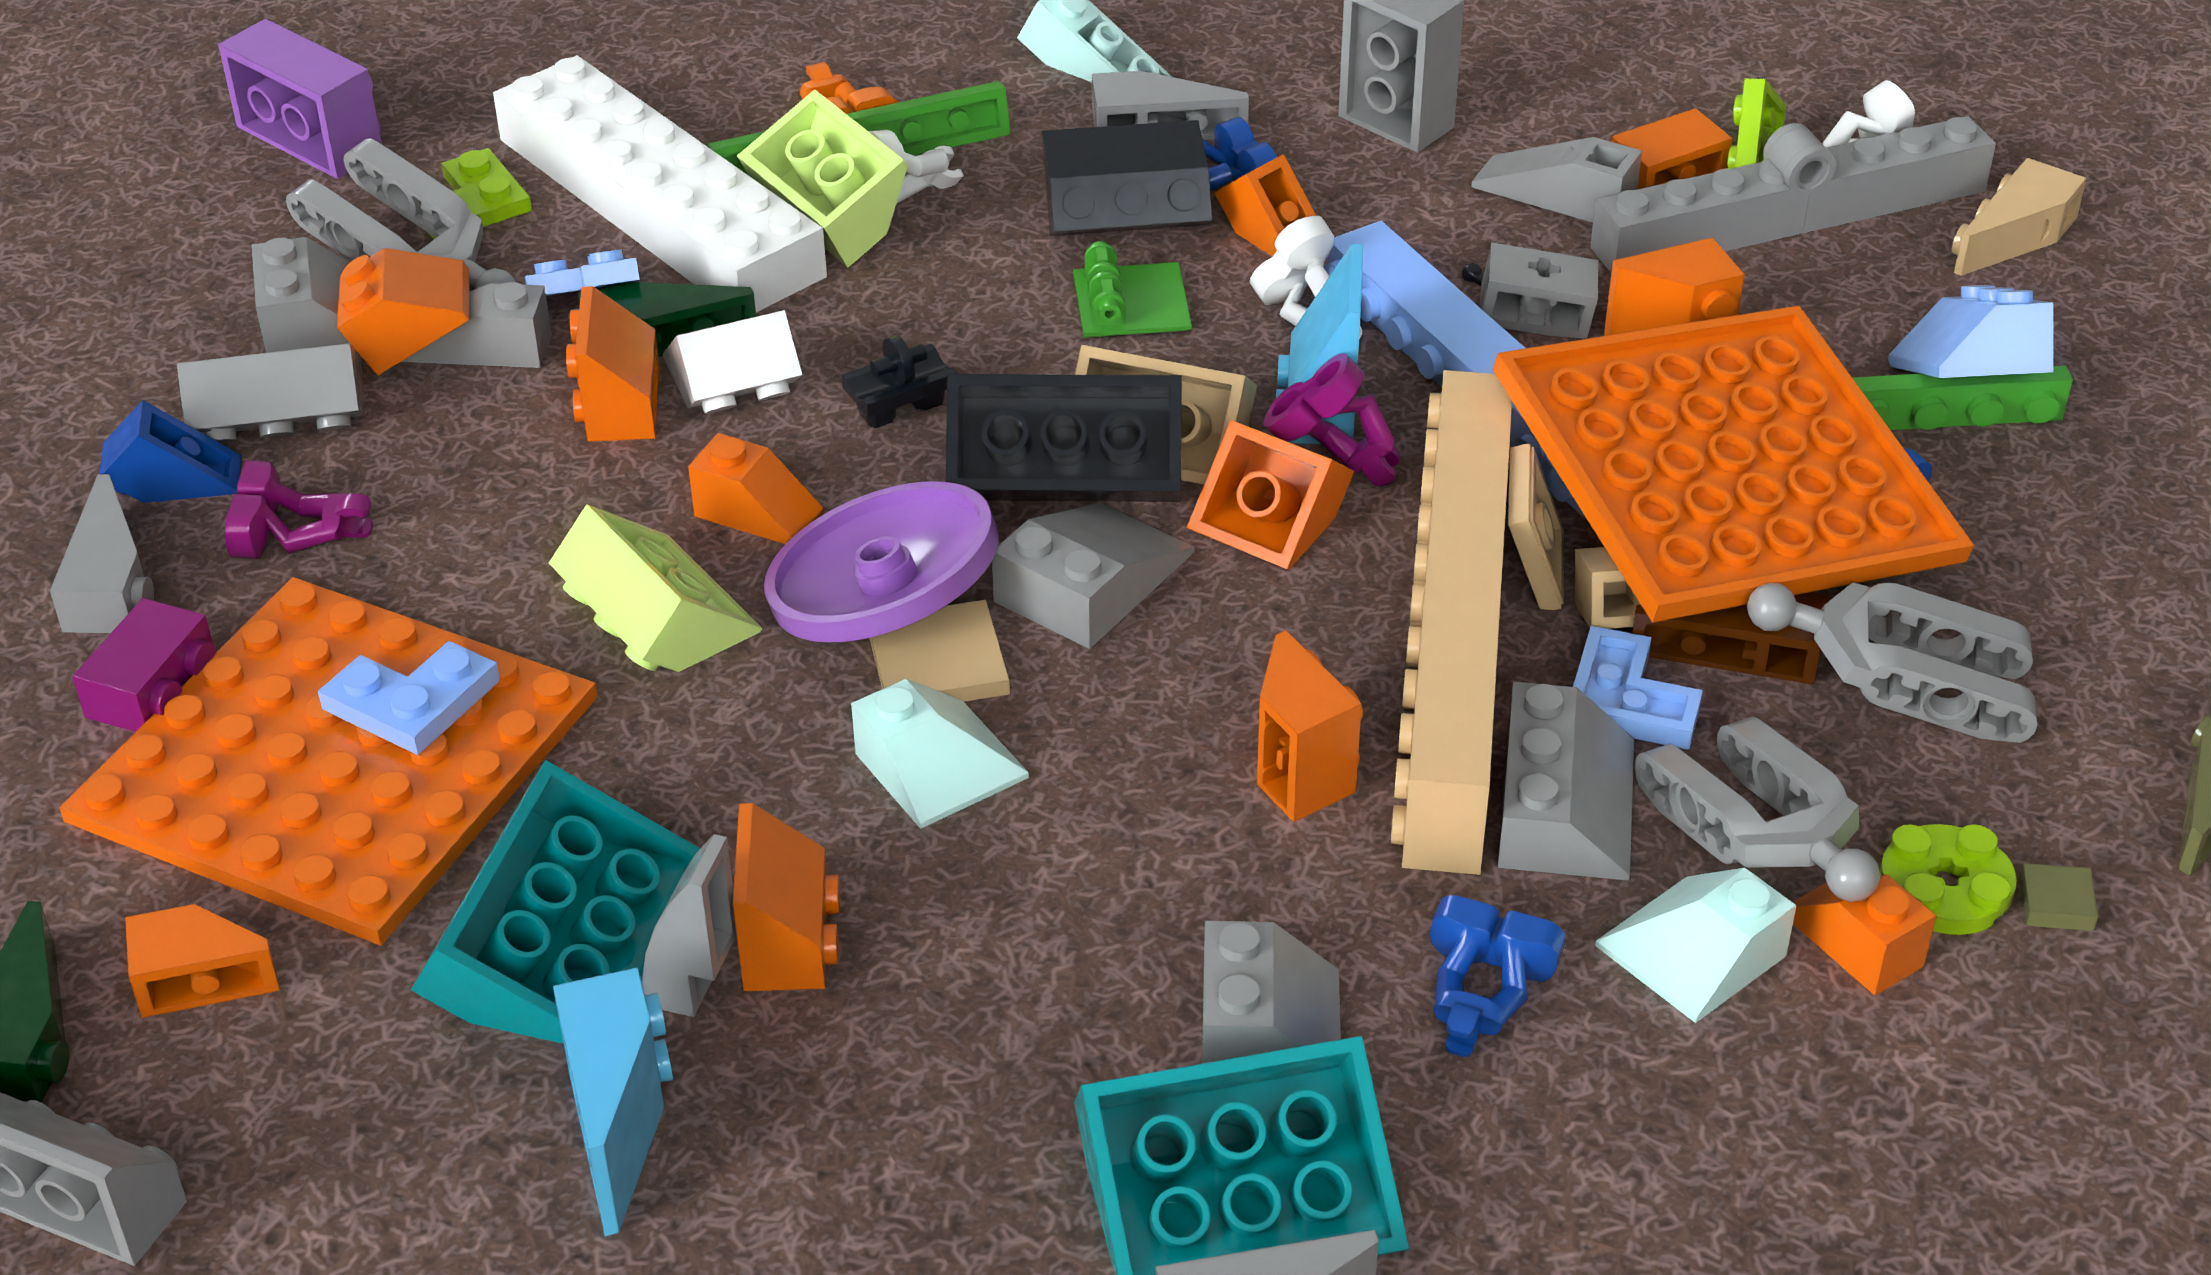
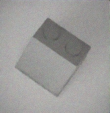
M307 237L294 239L274 238L265 243L251 244L255 305L266 353L349 343L337 329L340 275L350 262Z
M1205 921L1202 1064L1341 1039L1339 969L1274 922Z

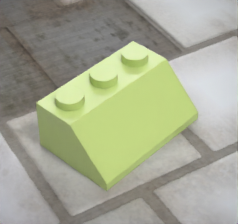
M815 89L737 155L751 178L823 228L825 249L847 268L887 235L908 168L903 158Z
M586 504L549 561V564L566 581L563 589L577 601L590 606L596 612L593 618L595 623L608 633L621 638L628 645L625 649L626 655L638 665L651 671H656L658 666L680 672L760 633L763 629L669 535Z

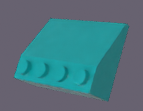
M545 760L518 803L410 990L468 1023L563 1043L553 986L637 967L642 983L645 954L654 928L681 876L700 848Z
M1362 1036L1083 1084L1078 1091L1074 1104L1086 1167L1115 1275H1156V1266L1375 1230L1379 1241L1378 1256L1410 1249Z

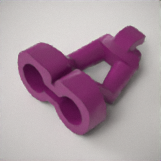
M1341 353L1330 358L1317 370L1311 379L1305 383L1297 382L1289 386L1269 407L1263 424L1276 438L1289 442L1308 434L1321 443L1348 468L1354 470L1355 474L1363 470L1367 478L1375 486L1388 485L1396 479L1397 471L1393 467L1398 465L1401 456L1400 452L1393 446L1395 438L1381 413L1374 395L1369 394L1356 397L1365 378V372L1347 354ZM1358 412L1366 438L1357 442L1333 423L1322 420V417L1330 418L1338 414Z
M246 460L238 481V494L233 495L227 513L225 539L230 557L259 559L268 542L270 531L288 554L332 540H341L342 537H369L374 525L372 519L365 517L370 513L371 501L367 495L357 493L302 494L281 484L279 475L271 461ZM279 505H282L300 516L322 519L291 531L276 515Z

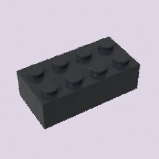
M947 374L946 482L967 486L989 501L1181 502L1182 375Z

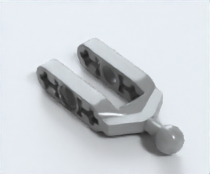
M366 138L344 155L345 167L351 178L362 189L435 237L433 241L416 252L396 233L315 180H307L286 196L288 210L298 225L350 261L362 255L371 257L380 250L389 248L463 260L469 268V284L475 289L490 283L516 282L514 277L506 270L498 268L485 270L475 263L483 237L482 219L470 212L461 197L371 138Z
M1852 582L1826 603L1822 610L1796 602L1792 591L1780 583L1760 585L1750 594L1747 610L1754 625L1764 631H1779L1789 625L1814 633V640L1844 683L1859 687L1865 698L1877 706L1980 739L2021 743L2028 740L2036 731L2038 724L2035 696L2028 688L2002 679H2017L2024 676L2031 669L2033 663L2030 632L2025 626L2015 621L1895 583H1882L1870 588ZM1941 629H1953L1961 633L1959 636L1947 640L1932 636L1934 632ZM1943 688H1955L1963 692L1954 698H1943L1934 694Z
M1752 716L1720 727L1717 734V746L1722 761L1741 784L1783 815L1768 822L1764 821L1746 799L1677 746L1668 744L1637 755L1635 759V774L1641 790L1661 814L1725 864L1740 863L1745 868L1810 867L1817 864L1825 870V879L1832 893L1836 897L1848 902L1865 900L1876 891L1880 880V870L1875 859L1868 852L1857 848L1842 850L1844 845L1859 829V805L1847 797L1843 785L1833 772L1760 719Z

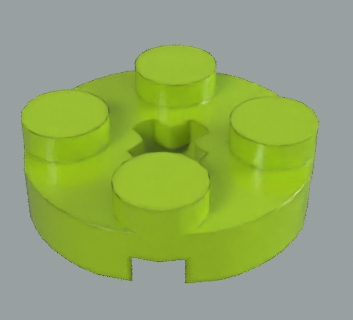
M1945 824L1902 825L1892 834L1891 843L1883 854L1880 867V875H1889L1936 915L1933 931L1943 934H1972L1981 932L1994 925L1995 919L2008 911L2016 889L2015 869L2008 856L1997 847L1998 838L1996 834L1989 828L1976 824L1967 825L1963 828ZM1941 871L1953 873V875L1959 877L1957 886H1948L1942 877L1934 875Z

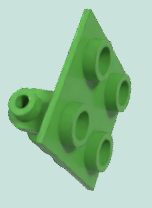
M1097 241L1091 244L1085 252V268L1073 269L1083 338L1192 330L1179 262L1117 266L1115 249L1106 242Z

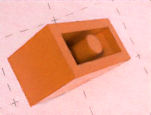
M1284 154L1214 192L1235 233L1272 257L1277 251L1275 240L1283 229L1301 218L1317 216Z
M717 433L688 466L695 517L786 544L800 530L824 514V508L768 447Z
M1880 875L1876 891L1862 901L1848 902L1836 897L1829 889L1827 883L1793 901L1797 905L1793 924L1874 996L1924 967L1936 915L1889 875Z
M191 904L125 917L128 975L142 1018L280 991L279 979L268 939L198 905Z

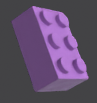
M263 19L218 44L238 128L336 179L348 173L344 164V155L366 138H371L382 144L380 136L381 125L376 115L372 94L373 82L367 68L267 19Z

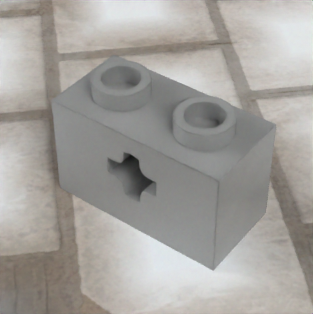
M1491 242L1480 291V308L1505 329L1557 337H1588L1598 301V260Z

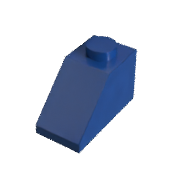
M142 400L103 442L99 474L110 475L115 491L129 495L142 503L232 495L237 493L241 455Z

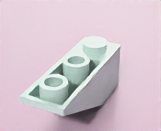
M1039 0L1017 37L1047 66L1092 82V74L1145 71L1172 77L1089 0Z

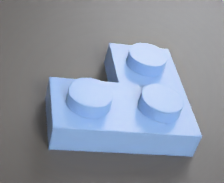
M622 249L589 254L590 256H587L589 265L575 269H567L566 260L534 264L535 275L524 277L526 285L545 286L546 296L581 291L582 287L587 286L601 288L626 282H636L640 279L636 258L623 259Z
M1591 626L1573 687H1577L1634 739L1663 745L1673 744L1678 748L1690 750L1703 690L1643 678L1649 658L1652 637Z
M448 641L408 677L359 655L319 689L318 695L322 710L419 755L500 681L497 662Z

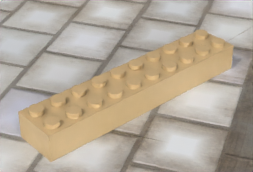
M1443 370L1442 393H1430L1427 427L1439 429L1426 430L1421 505L1419 509L1414 584L1412 587L1406 667L1418 668V670L1405 669L1402 702L1403 710H1415L1414 714L1401 713L1398 747L1399 753L1411 754V759L1397 758L1394 798L1407 799V806L1394 805L1391 844L1404 845L1402 868L1477 875L1481 873L1490 787L1512 400L1497 376L1491 373Z

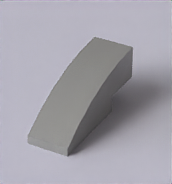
M713 834L694 855L652 933L645 954L642 987L644 995L658 993L661 1008L664 1011L691 1017L695 1016L711 982L715 980L737 936L733 910V881L727 837Z

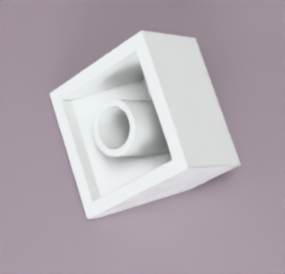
M785 310L677 335L663 353L664 360L687 408L702 405L704 414L737 406L735 397L756 392L758 401L789 394L788 384L796 382L802 376Z

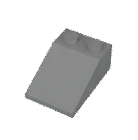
M1100 502L1028 519L997 547L992 560L993 599L995 603L1091 649L1194 553L1195 547Z

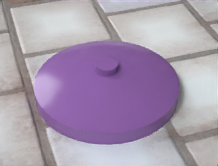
M929 481L881 489L832 509L793 536L771 562L765 576L764 593L779 626L786 632L801 639L815 642H846L886 634L935 613L968 590L986 571L995 556L999 544L998 527L984 497L967 486L950 482Z

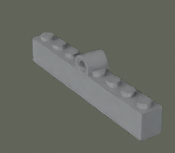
M1969 116L1954 117L1944 122L1921 127H1909L1899 132L1872 138H1860L1854 142L1827 148L1805 125L1790 123L1779 128L1770 136L1764 147V160L1762 162L1732 169H1720L1714 173L1687 179H1675L1660 185L1637 190H1625L1619 194L1597 198L1595 200L1590 248L1611 273L1613 260L1712 237L1724 251L1986 192L1996 143Z

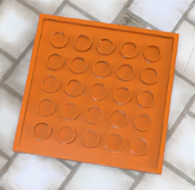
M1800 306L1512 350L1497 354L1493 372L1652 623L1747 605L1750 594L1758 586L1766 583H1780L1789 588L1793 595L1850 585L1852 582L1861 583L1967 562L1973 550L1974 544Z
M292 577L216 652L198 675H193L181 687V695L168 701L165 705L163 716L154 713L59 809L63 821L381 946L598 698L596 683ZM448 641L497 662L500 681L419 755L322 710L318 695L319 689L359 655L367 657L407 677Z

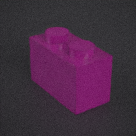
M142 598L72 676L84 717L136 732L154 713L163 716L164 708L168 701L182 694L181 687L193 675H198L216 654L206 615Z

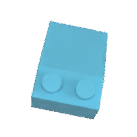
M1351 244L1291 332L1290 355L1279 354L1277 388H1288L1297 382L1305 383L1314 376L1325 362L1337 354H1347L1358 365L1363 244ZM1276 389V398L1286 389ZM1355 412L1338 414L1330 418L1322 417V420L1333 423L1350 437L1354 438ZM1308 434L1299 439L1289 441V443L1321 444Z
M638 967L553 986L570 1080L605 1236L620 1232L664 1109L660 1083L673 1080L665 1039L657 1041L653 1039V1037L666 1034L658 993L644 995Z

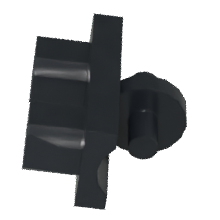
M894 335L883 341L884 357L870 361V365L842 374L843 389L857 404L859 414L870 427L878 428L892 423L896 417V408L911 403L916 409L925 411L943 405L944 394L947 390V374L958 373L953 367H948L944 364L932 343L925 346L918 344L908 348L899 335Z

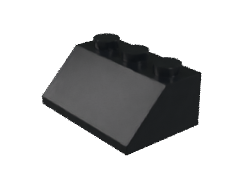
M1198 120L1042 131L1050 236L1206 225L1212 221L1209 171Z

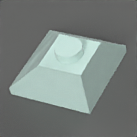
M904 679L851 703L855 754L920 829L1029 778V772L961 699Z
M1746 868L1687 876L1597 939L1595 946L1697 1023L1786 957L1797 905Z

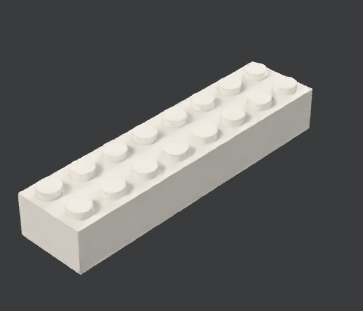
M578 55L572 58L561 59L547 69L531 76L518 78L512 84L493 92L501 141L694 285L751 287L754 292L756 312L827 277L824 233L821 226Z

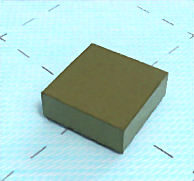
M2023 863L2020 884L2026 926L2094 931L2098 912L2091 868Z

